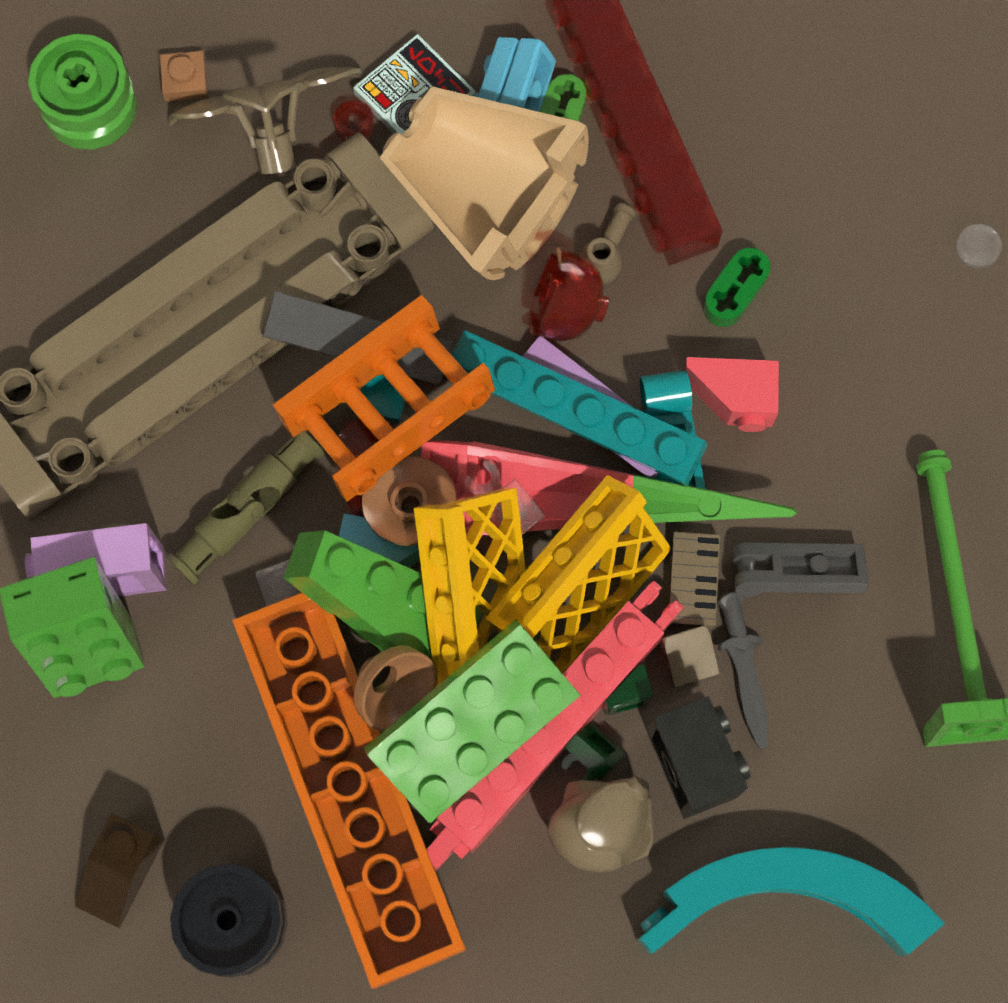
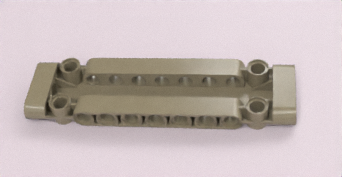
M355 133L327 153L321 160L308 159L302 162L295 170L294 179L285 186L281 182H274L258 191L41 344L31 354L29 359L31 365L26 369L12 368L0 376V484L29 521L36 518L74 489H85L91 486L97 480L99 471L106 466L116 467L134 457L289 345L262 337L275 291L338 309L359 292L363 284L362 281L383 275L388 270L390 261L434 230L431 218L379 158V153L361 133ZM313 182H322L326 184L321 190L318 191H309L306 189V187ZM367 246H373L380 250L372 257H363L358 254L361 249ZM26 387L31 388L30 395L25 400L20 402L13 401L14 395L18 390ZM74 456L84 457V462L78 470L73 472L65 471V465L70 458Z

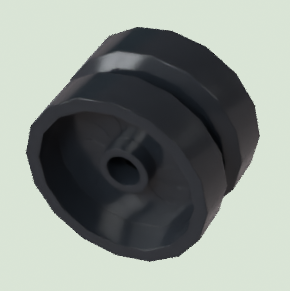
M229 863L207 867L189 878L176 895L170 916L172 939L183 959L200 972L230 978L253 974L269 964L282 947L288 926L285 902L275 885L250 868ZM225 912L232 915L234 912L236 915V924L230 930H227V925L221 922Z

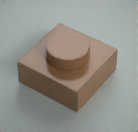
M203 51L160 55L162 95L165 102L208 98L206 58Z

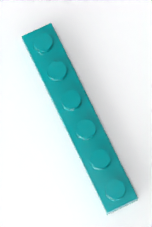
M466 330L463 331L452 353V356L468 374L482 363L489 368L495 391L491 395L685 486H688L708 447L707 442L699 437Z

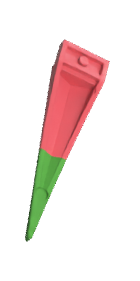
M430 439L421 448L422 458L437 463L450 476L456 491V501L503 488H517L521 532L562 529L607 475L638 490L647 502L643 508L654 523L793 517L798 512L789 506L693 486H685L683 484L476 441L461 442ZM501 502L497 503L489 519L497 528H499L503 520ZM464 511L467 535L474 520Z

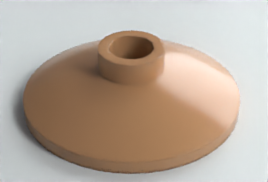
M408 456L378 478L376 485L370 491L363 494L362 509L369 527L381 539L399 546L418 545L414 512H404L403 507L405 504L417 502L420 506L453 502L457 499L456 491L448 473L437 463L422 457Z

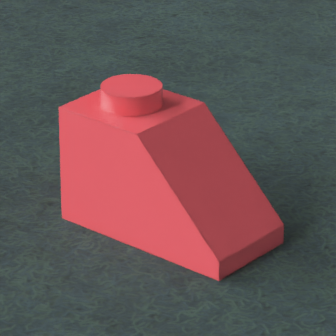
M686 358L683 370L688 372L691 390L726 425L738 426L739 430L745 432L764 431L766 427L773 426L778 415L779 361Z

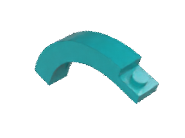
M781 847L735 854L712 862L685 876L661 893L673 907V910L667 913L662 906L644 920L640 926L645 933L637 941L647 954L651 955L709 909L738 897L772 892L793 893L813 897L849 912L874 930L897 956L909 955L945 923L923 900L906 886L869 865L835 853L807 848Z

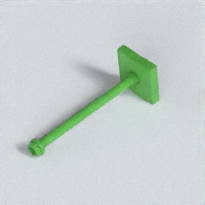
M943 450L926 451L918 456L919 463L916 465L918 475L926 476L967 701L945 703L939 706L922 728L925 747L1008 740V698L992 700L986 697L945 473L952 469L951 460L947 458L946 452Z

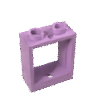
M147 523L31 538L32 553H26L25 555L27 579L95 556L118 597L167 590L163 545Z

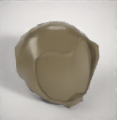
M637 776L609 783L585 780L568 783L565 788L562 804L551 816L547 830L549 840L558 855L576 868L591 873L612 872L648 856L654 841L652 800L649 793V784Z

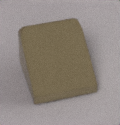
M707 625L670 635L661 640L660 647L674 689L720 674Z

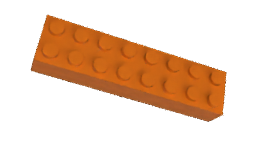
M299 593L232 620L371 988L377 989L465 952L466 948L407 798L365 752L364 748L376 739L381 732L371 728L355 708L354 691L359 676L335 615L329 614L305 594Z

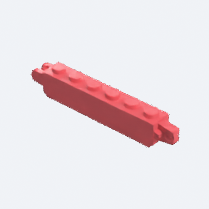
M655 581L651 582L632 604L628 601L563 673L581 696L436 818V822L429 830L437 838L426 849L436 871L453 852L463 859L469 852L473 853L565 751V746L574 735L597 715L610 695L640 663L645 661L661 642L664 631L681 613L684 606L676 600L663 610L660 618L655 623L647 618L642 611L659 596V591L662 589Z

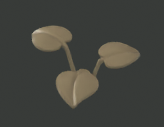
M321 67L303 72L289 78L287 81L267 82L259 87L244 86L223 93L221 97L199 100L175 111L168 118L169 126L171 127L179 119H198L221 113L235 115L240 120L249 137L251 148H256L261 173L274 174L285 172L296 167L291 142L297 140L295 123L299 94L310 86L326 84L346 76L363 80V70L353 67ZM290 93L287 129L284 130L283 123H272L270 109L279 99ZM243 104L261 111L264 125L257 127L258 135H256L240 105Z

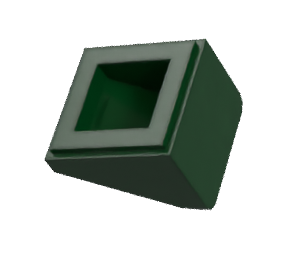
M643 662L635 668L605 701L603 706L605 715L611 716L649 705L654 694Z

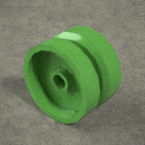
M71 34L57 38L45 46L31 64L28 84L32 99L37 109L41 112L47 128L57 140L73 148L94 150L111 145L121 138L135 120L138 103L135 90L122 56L109 42L94 35Z

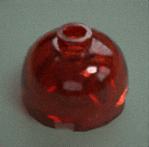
M558 247L556 248L557 255L551 253L537 283L534 297H539L538 307L540 312L537 314L530 310L529 331L531 335L562 342L581 337L589 331L594 321L602 322L608 309L609 297L603 295V279L597 267L589 259Z

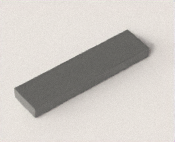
M275 291L262 337L332 357H338L384 322ZM437 338L449 352L451 341ZM414 348L397 361L411 379L435 386L440 385L443 373L421 348Z

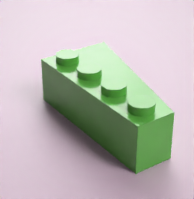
M326 530L299 533L283 577L285 580L329 614H335L351 627L350 630L362 640H368L381 651L400 645L410 646L423 652L432 661L422 573ZM475 607L476 625L478 626L482 612Z

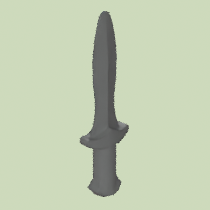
M727 591L719 596L717 605L723 610L729 639L719 644L717 649L720 652L727 650L734 662L738 676L742 709L748 728L759 749H765L768 744L767 711L754 667V647L762 644L763 640L755 635H747L741 608L744 596L738 595L736 591Z

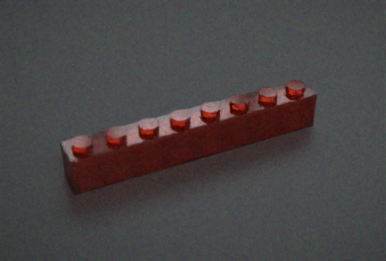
M552 0L553 3L550 4L554 22L558 28L564 27L569 37L566 41L569 56L574 65H581L585 74L582 80L587 90L586 95L590 102L597 101L601 110L599 122L606 139L613 138L618 149L615 152L618 168L622 176H630L635 189L632 190V197L635 207L640 215H647L652 228L649 229V236L654 250L657 254L663 252L668 265L671 266L717 249L723 230L620 1Z

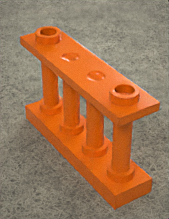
M423 295L413 300L272 405L283 426L293 438L302 431L309 430L340 467L341 470L335 473L332 478L346 502L356 495H363L370 491L376 485L378 478L467 411L480 408L489 399L490 394L495 391L490 370L484 363L468 374L434 336V333L440 328L433 306ZM414 348H421L453 384V386L433 401H430L397 363L400 358ZM378 375H384L416 412L395 429L390 426L360 391L361 387ZM346 402L378 439L377 443L357 458L323 419L326 413L340 403Z

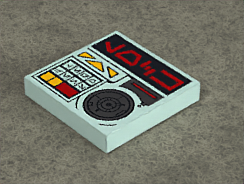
M418 34L353 87L354 95L393 134H403L410 127L412 122L409 120V113L413 104L418 99L423 98L431 86L470 96L476 93Z

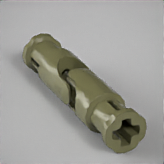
M302 431L294 438L291 436L274 454L268 453L193 528L194 535L175 554L169 553L165 559L186 580L195 586L199 582L198 576L217 557L223 558L248 533L256 522L274 507L298 482L296 477L315 458L320 459L324 455L322 448L305 431ZM260 489L259 494H258V497H257V499L255 500V499L251 496V494H252L254 491H257V490Z

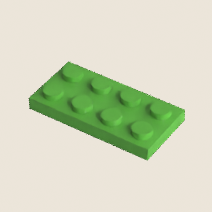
M515 620L364 749L367 756L430 824L581 695L522 625Z

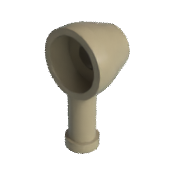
M617 203L614 209L615 213L603 237L587 242L579 253V272L590 283L597 285L610 283L617 278L621 271L622 255L617 246L630 221H633L637 214L632 207L626 204ZM597 250H604L609 256L606 259L600 260L593 253Z

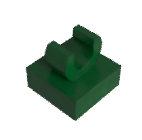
M590 721L565 746L570 753L563 759L562 767L566 770L575 761L579 760L588 769L587 775L582 780L594 781L597 777L601 780L617 765L626 753Z

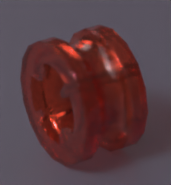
M356 100L341 104L335 111L334 116L335 131L339 139L344 142L359 132L369 140L374 130L372 110L367 104ZM350 116H359L358 129L349 128Z

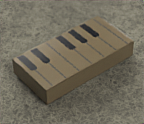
M673 532L669 604L677 600L684 608L669 626L697 628L707 625L708 629H715L720 535Z

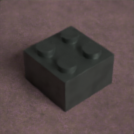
M709 696L654 717L647 730L684 820L738 798L748 789L745 780L751 778L744 756L739 750L736 752L732 751L725 735L731 732V728L721 705L714 707Z

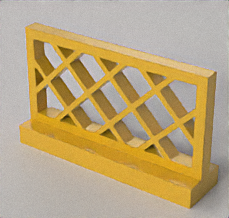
M607 475L485 618L493 629L501 633L513 621L517 620L532 638L540 631L539 640L535 642L549 658L551 650L562 648L561 656L555 665L564 673L633 597L672 550L643 508L647 502L638 490ZM630 524L629 534L620 535ZM650 541L653 547L642 560L638 561L641 543ZM626 546L623 564L614 566L617 547ZM601 558L599 569L591 570ZM621 576L618 589L613 595L608 596L611 578ZM597 581L594 599L584 601L586 584ZM571 594L569 605L561 606ZM591 612L590 622L582 631H579L581 614ZM567 617L564 635L553 637L556 619Z
M503 488L441 505H424L414 508L431 657L437 675L436 687L487 644L493 627L485 618L526 571L517 488ZM501 502L503 520L499 528H497L489 519L497 503ZM464 511L474 520L467 535ZM483 531L493 539L485 557L476 549ZM503 550L507 553L508 567L504 575L495 568ZM470 559L479 567L473 582H471ZM489 578L498 586L490 604L481 596ZM475 607H477L484 614V617L479 625L478 630L476 625Z

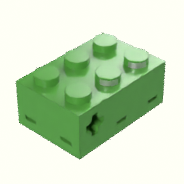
M95 556L0 588V598L10 640L53 698L75 696L85 691L89 686L104 681H119L130 676L133 671L145 668L133 621Z

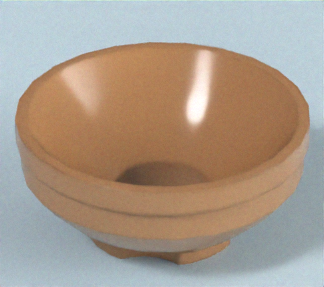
M402 645L388 648L373 658L370 657L359 671L360 674L354 691L355 708L371 728L384 732L436 687L437 675L433 662L423 652L413 647ZM390 666V673L386 681L379 686L372 687V681L384 667Z

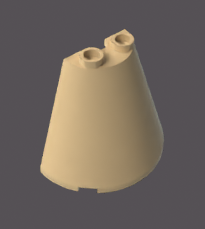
M431 86L425 96L413 104L409 113V120L412 122L410 127L403 134L395 133L390 136L379 158L475 272L489 280L502 279L505 275L504 269L510 266L517 271L533 257L552 234L567 210L578 187V183L573 181L575 179L576 165L578 164L582 167L587 159L589 146L587 126L579 121Z

